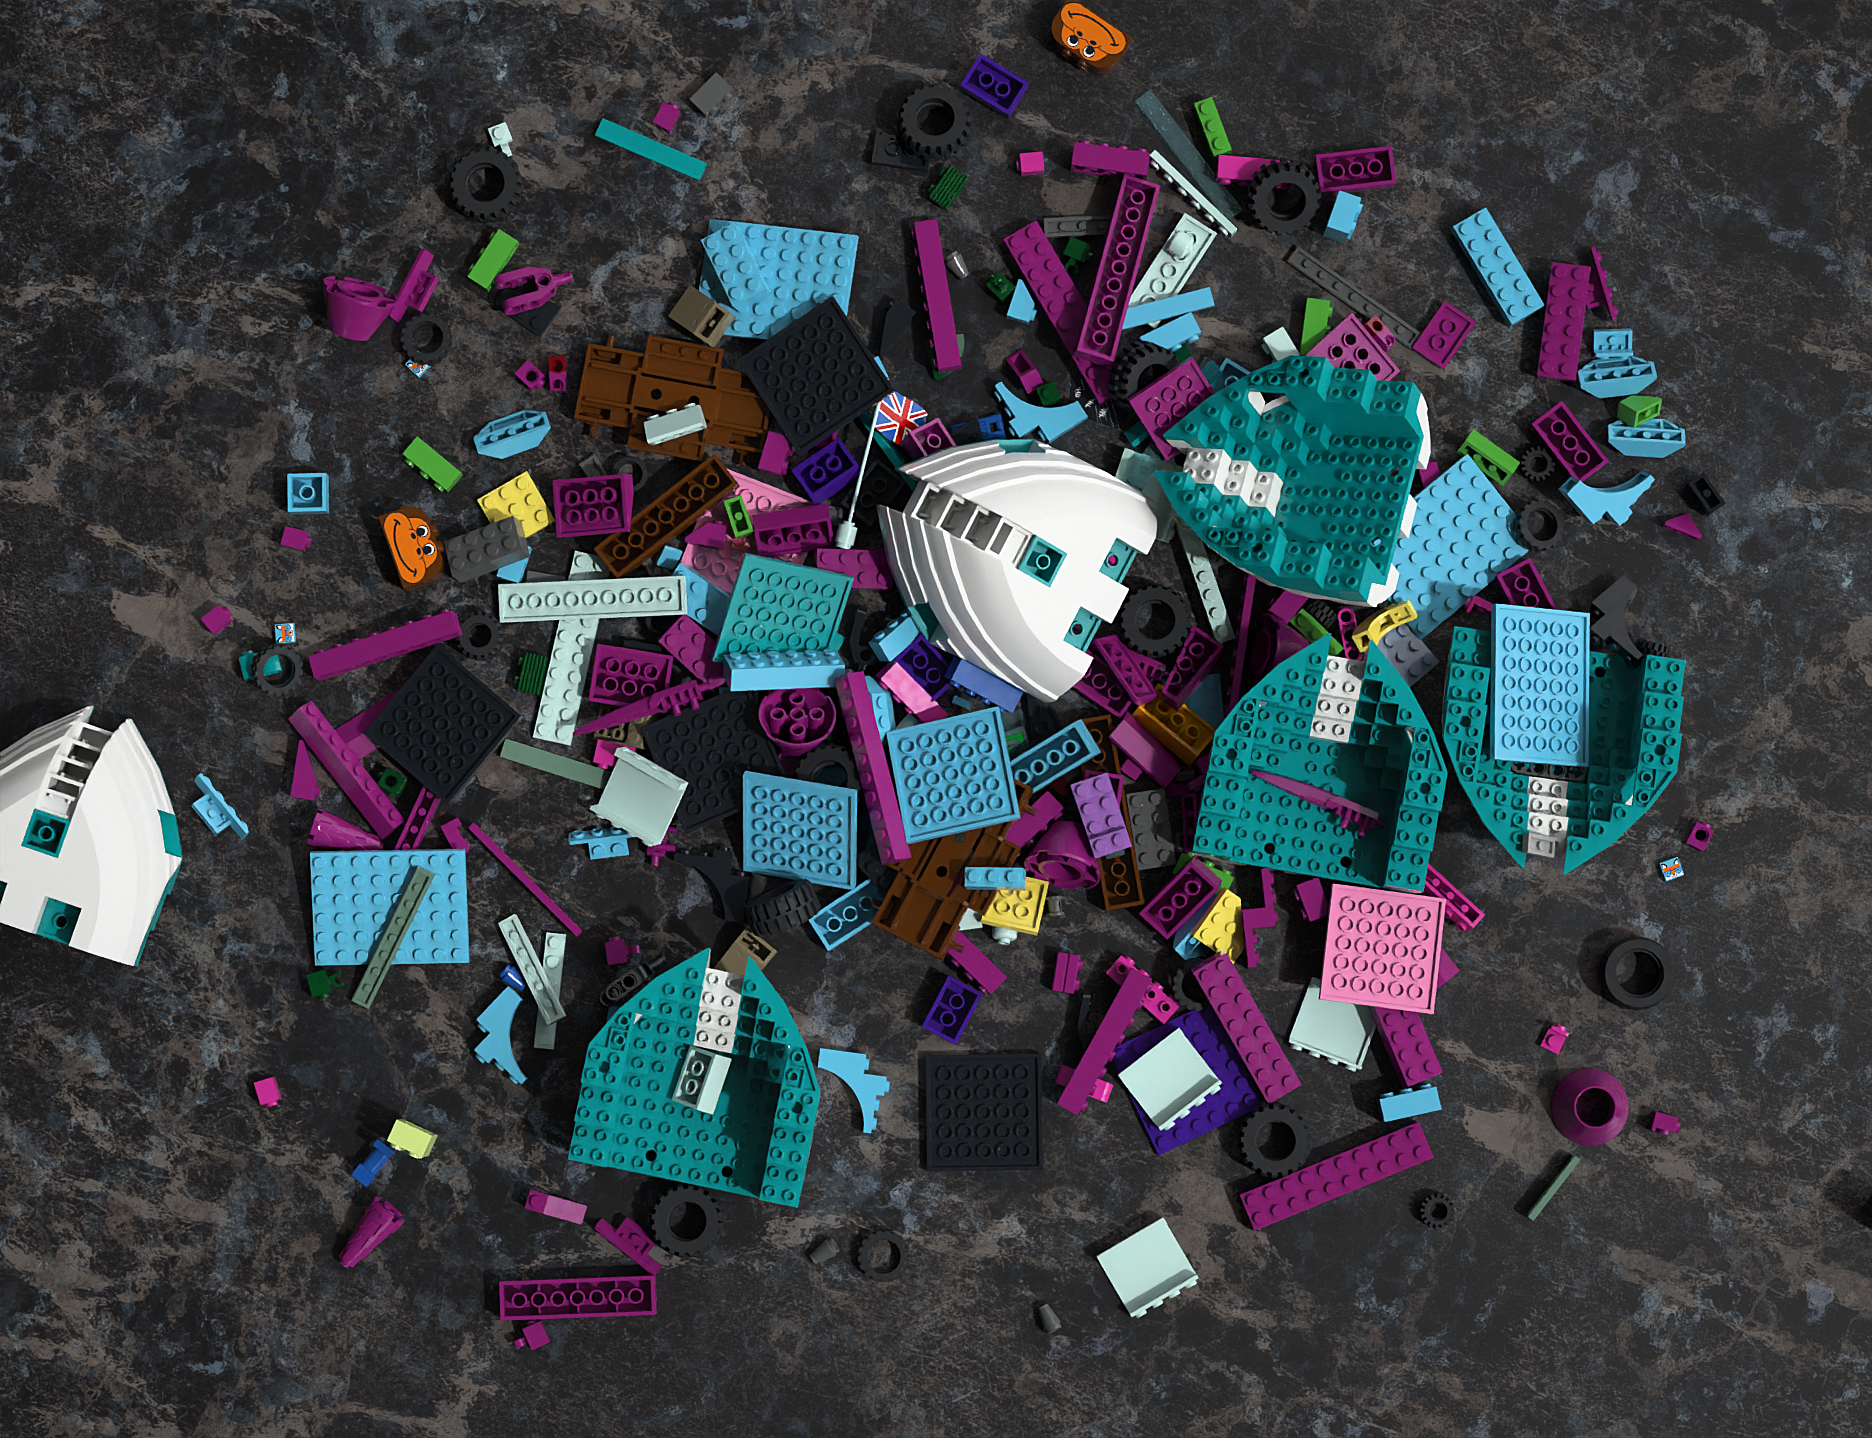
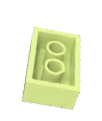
M397 1119L387 1141L391 1143L390 1146L399 1151L406 1149L409 1151L408 1155L418 1159L429 1156L438 1135L404 1119Z

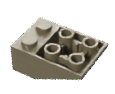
M689 285L668 315L712 347L716 346L735 318L732 313L691 285Z
M601 703L598 718L623 706ZM651 714L617 726L594 731L593 739L650 751L641 727L660 720L661 715Z
M746 927L714 969L744 976L748 956H750L762 971L777 951L762 938L755 936L752 930Z

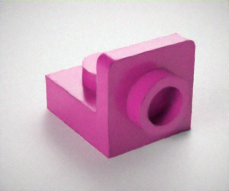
M1474 595L1472 599L1468 597L1463 607L1466 609L1465 614L1467 615L1470 613L1473 605L1476 606L1475 610L1486 614L1487 612L1491 613L1492 603Z
M1555 1024V1026L1550 1025L1540 1046L1558 1055L1566 1037L1569 1035V1033L1565 1032L1567 1028L1559 1024Z

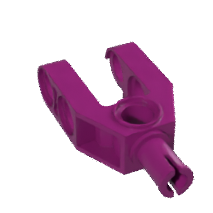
M528 266L500 274L493 281L497 289L514 288L515 285L526 282L535 284L536 291L507 299L502 303L505 314L513 315L541 307L556 294L557 286L572 283L573 279L570 271L553 275L550 269Z

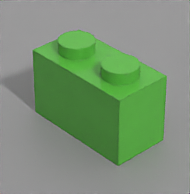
M742 495L723 501L736 540L755 534Z

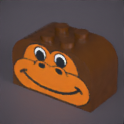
M1066 0L1053 19L1051 27V41L1053 46L1061 52L1060 55L1067 61L1073 60L1076 62V66L1084 72L1087 70L1098 76L1112 73L1132 46L1133 38L1078 0Z
M411 506L379 516L403 588L407 592H411L440 580L446 569V562L443 554H446L443 543L437 539V536H440L435 523H432L421 509Z

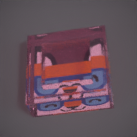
M749 539L730 540L731 560L742 559L744 553L750 554Z

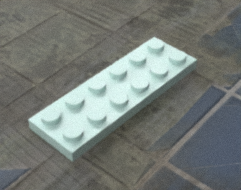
M1185 213L1175 227L1174 232L1181 230L1194 239L1192 246L1195 248L1189 257L1185 255L1184 258L1179 259L1168 252V245L1164 244L1131 295L1128 308L1177 296L1217 233ZM1160 321L1152 322L1147 325L1152 327L1153 329H1156Z

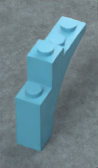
M1002 382L995 385L996 391H994L996 398L999 402L1003 400L1006 405L1004 410L1009 417H1014V419L1009 421L1010 427L1008 430L1013 437L1017 436L1018 439H1022L1039 428L1038 434L1041 439L1051 443L1088 418L1078 401L1062 407H1037L1018 399Z
M1641 470L1635 477L1621 485L1611 488H1593L1586 486L1581 480L1571 476L1558 490L1584 520L1594 524L1605 514L1611 522L1620 526L1633 513L1629 506L1634 504L1638 497L1649 489L1655 479L1650 474Z
M508 986L476 1019L479 1022L477 1026L484 1033L488 1031L490 1034L474 1050L477 1052L475 1056L482 1063L485 1061L490 1063L495 1059L496 1062L494 1064L502 1071L506 1069L510 1073L508 1077L515 1084L518 1082L524 1084L528 1078L518 1067L510 1043L512 1020L523 999Z
M820 1048L818 1068L835 1073L853 1089L863 1112V1132L871 1133L872 1130H876L877 1118H874V1110L878 1111L880 1099H876V1096H884L885 1092H889L890 1081H886L887 1077L864 1074V1070L869 1068L870 1059L866 1058V1054Z

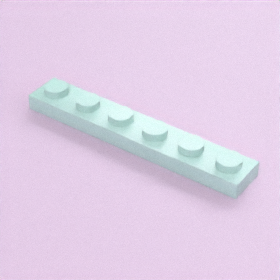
M1156 150L1150 154V164L1156 170L1160 169L1164 173V178L1169 183L1174 182L1178 186L1177 190L1184 197L1187 195L1192 200L1191 204L1199 210L1201 208L1206 213L1204 216L1211 223L1215 222L1223 235L1232 237L1236 233L1237 228Z
M513 914L499 922L498 925L547 1025H552L566 1017L518 916Z
M547 932L543 969L559 1000L566 934ZM539 1007L534 1047L554 1049L557 1022L547 1025Z

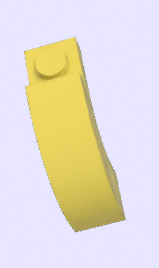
M1409 599L1396 605L1394 603L1390 604L1388 607L1378 610L1365 619L1353 632L1352 639L1360 652L1366 651L1370 640L1377 646L1380 639L1387 632L1416 619L1418 614Z

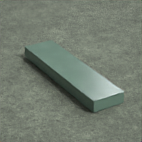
M1573 1155L1569 1158L1526 1214L1527 1218L1531 1221L1535 1220L1579 1163L1580 1159L1577 1156Z

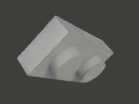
M1523 833L1522 853L1554 858L1556 839L1532 833Z

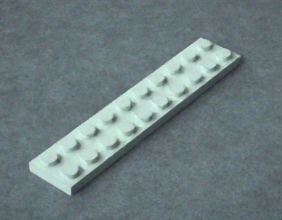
M575 551L568 581L609 579L610 569L600 556ZM600 618L559 620L533 738L571 746Z
M686 576L498 584L500 623L688 614Z

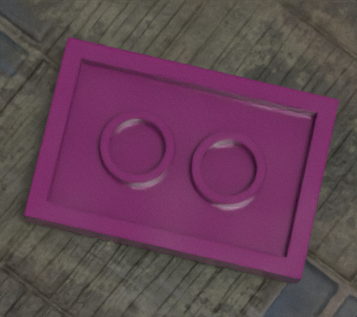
M1444 301L1412 349L1444 370L1476 322Z

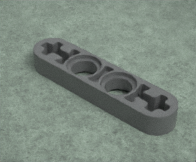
M1512 761L1511 770L1517 774L1571 782L1583 780L1586 774L1584 767L1569 766V771H1574L1578 768V771L1581 772V775L1575 778L1574 774H1567V777H1564L1567 771L1566 766H1561L1562 774L1556 776L1552 772L1554 765L1542 764L1543 771L1541 773H1536L1533 770L1534 763H1530L1529 772L1526 771L1527 767H1521L1520 770H1517V766H1514L1516 762Z

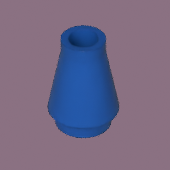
M509 964L499 974L501 981L518 989L520 992L527 985V982L514 966L511 967Z

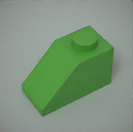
M1632 395L1619 402L1617 418L1635 428L1660 414L1662 399L1660 397Z

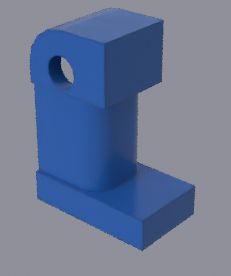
M382 1139L376 1140L373 1144L374 1149L351 1175L366 1187L374 1181L388 1159L397 1151L386 1146Z

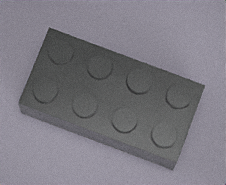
M514 516L444 542L452 576L460 583L530 557L522 522Z
M1164 788L1126 794L1138 871L1175 866L1176 859Z

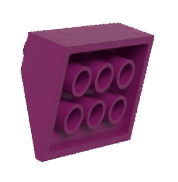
M632 474L553 480L557 538L630 532L634 495Z
M597 644L588 701L625 706L654 695V693L669 689L674 656Z

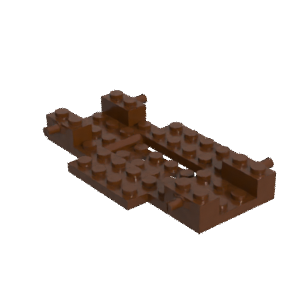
M607 335L605 346L588 344L574 415L575 421L590 425L588 437L592 435V438H596L597 427L613 428L615 426L630 429L627 448L703 462L706 444H711L740 453L738 465L742 463V466H746L747 455L762 456L771 411L745 372L721 368L724 349L651 335L648 336L645 354L613 348L615 337ZM641 373H642V374H647V375H652V376H658V377L668 378V379H674V380L684 381V382H690V383L700 384V385H706V386L716 387V390H714V389H709V388H704V387L693 386V385H688V384H682V383L672 382V381H666V380H661V379H656V378L645 377V376H641ZM654 389H659L662 392V396L658 400L651 397V392ZM696 396L699 398L700 402L698 405L701 406L704 419L710 420L709 423H706V429L656 445L648 444L644 422L648 421V417L659 414L635 410V406L662 412L677 409L678 412L684 410V406L689 404L690 397Z
M1013 778L1020 816L1026 812L1035 817L1038 809L1028 805L1033 789ZM1018 819L964 831L962 833L965 834L966 838L962 843L955 841L956 834L943 836L919 881L918 879L941 837L908 844L911 858L899 863L885 864L899 873L883 903L874 898L872 899L870 906L878 909L872 924L924 950L941 961L944 960L951 948L962 953L965 946L955 942L961 928L959 924L965 912L969 908L985 917L999 890H967L965 887L964 871L950 897L947 894L961 872V868L970 855L983 828L986 829L967 867H1012L1021 847L1005 838L1013 824L1016 825ZM941 866L947 868V874L944 877H939L936 873L937 869Z

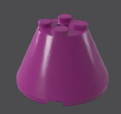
M819 688L774 689L772 693L763 698L760 704L759 722L765 734L775 743L783 755L793 757L807 756L806 753L808 751L812 752L833 730L836 722V709L831 698L820 692Z

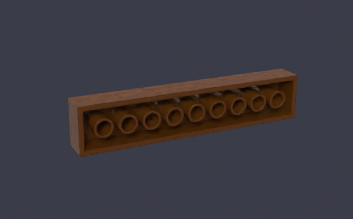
M1111 715L1082 719L1101 753L1080 765L1082 781L1085 778L1086 770L1121 775L1116 744L1108 738L1113 730ZM1124 788L1122 789L1120 812L1132 847L1097 858L1105 911L1144 905Z

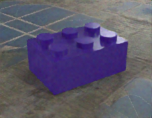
M981 53L960 85L961 91L1007 119L1010 118L1029 88L1027 81Z
M838 438L793 468L792 472L814 505H819L858 479L860 467Z
M922 634L894 659L932 697L931 702L936 701L952 687L949 684L950 680L944 677L950 664Z
M948 976L922 1027L956 1045L983 993Z

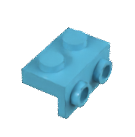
M1593 329L1594 356L1598 357V359H1608L1609 357L1626 359L1628 356H1633L1632 329Z

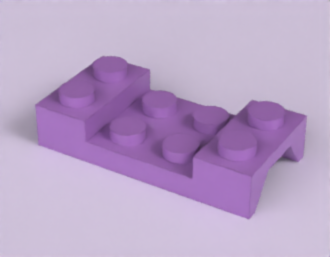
M1108 773L1071 784L1095 859L1132 847Z

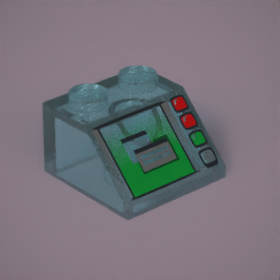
M1024 726L1004 732L1009 757L1015 755L1019 757L1031 749Z

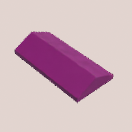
M1118 634L1098 638L1093 641L1135 704L1142 706L1159 697V694Z
M399 690L335 730L358 761L380 747L364 732Z
M1126 711L1108 738L1160 786L1165 788L1180 771L1182 761Z

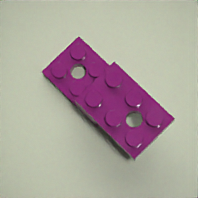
M1269 868L1259 870L1263 908L1241 910L1246 969L1255 968L1256 964L1259 963L1258 951H1254V944H1257L1256 932H1252V929L1271 928L1278 922L1277 911L1273 910V904L1276 903L1275 891L1271 892L1274 877L1273 872H1269Z

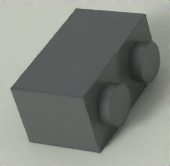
M716 72L689 100L705 118L709 115L712 117L718 112V106L722 102L727 103L733 95L731 93H733V89Z

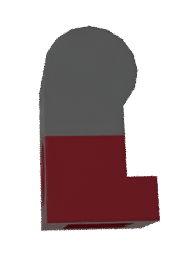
M1080 766L1048 786L1063 798L1068 792L1064 787L1071 779L1079 775Z

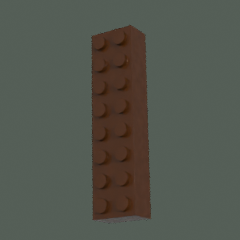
M713 454L631 519L630 532L613 533L596 546L594 550L616 578L623 579L737 490L740 485L719 458Z

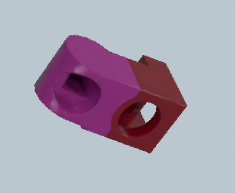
M1376 314L1363 324L1364 328L1385 353L1395 344L1396 339Z
M548 357L550 391L566 392L567 357Z

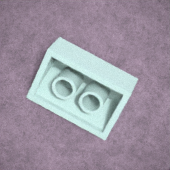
M695 403L685 405L684 410L678 412L677 409L669 410L662 417H659V415L648 417V421L644 422L647 442L651 445L707 428L701 406H695Z
M690 1045L672 1101L713 1114L732 1059Z

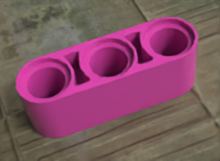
M1344 608L1337 614L1341 645L1344 648L1343 655L1344 658L1350 659L1348 652L1355 650L1358 653L1356 660L1360 661L1362 654L1354 640L1348 641L1344 637L1345 632L1351 631L1353 633L1357 628L1355 614L1351 609ZM1348 613L1351 616V620L1343 622L1341 614Z
M1061 1065L1055 1083L1066 1087L1075 1070ZM1097 1079L1095 1082L1097 1088L1093 1096H1088L1107 1103L1114 1085Z

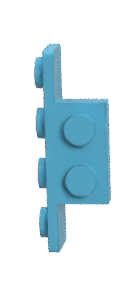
M202 773L197 775L194 782L205 795L193 803L191 807L215 836L228 826H231L243 840L249 833L247 825L240 821L236 816L235 810L226 804L222 794L212 787L209 778L203 776Z
M614 826L604 829L594 828L587 831L575 830L569 833V845L588 843L591 860L629 855L627 838L632 836L628 835L625 829Z

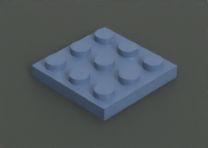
M1407 623L1387 632L1377 645L1409 687L1439 663V660ZM1366 651L1361 652L1363 657Z

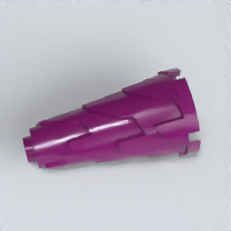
M321 808L317 809L306 842L310 846L315 845L341 851L382 850L384 844L380 842L381 839L378 836L368 833Z
M375 1196L371 1200L356 1229L346 1241L347 1244L339 1255V1262L344 1267L355 1266L404 1223L405 1218L401 1219L403 1215L388 1201L385 1200L383 1204L380 1203L381 1197Z

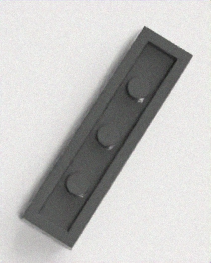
M1110 215L1044 218V234L1046 238L1104 236Z

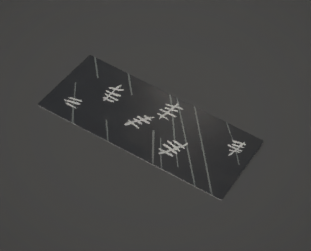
M1070 376L1069 404L1078 401L1088 416V420L1124 430L1129 412L1117 406L1113 399L1099 406L1084 380Z

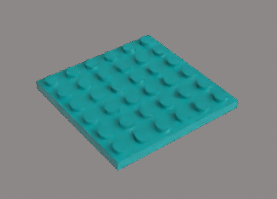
M744 553L711 656L712 661L723 663L724 655H730V653L748 654L749 652H758L761 654L769 651L786 653L789 650L805 652V650L809 649L815 651L832 649L854 580L853 576Z

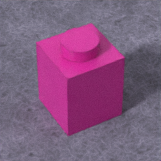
M1043 152L1022 153L1019 156L1020 159H1016L1017 171H1021V176L1044 174Z
M275 1077L254 1083L260 1105L266 1104V1107L277 1105V1101L281 1100Z

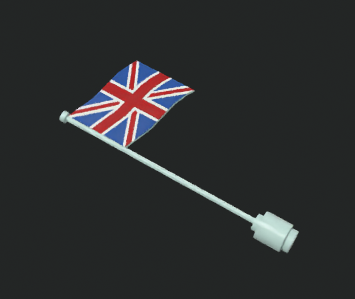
M897 391L876 405L848 521H843V524L839 523L835 537V546L851 549V545H854L858 528L854 527L855 523L851 521L874 428L887 439L905 448L901 441L906 435L925 425L927 412L917 403L900 395Z

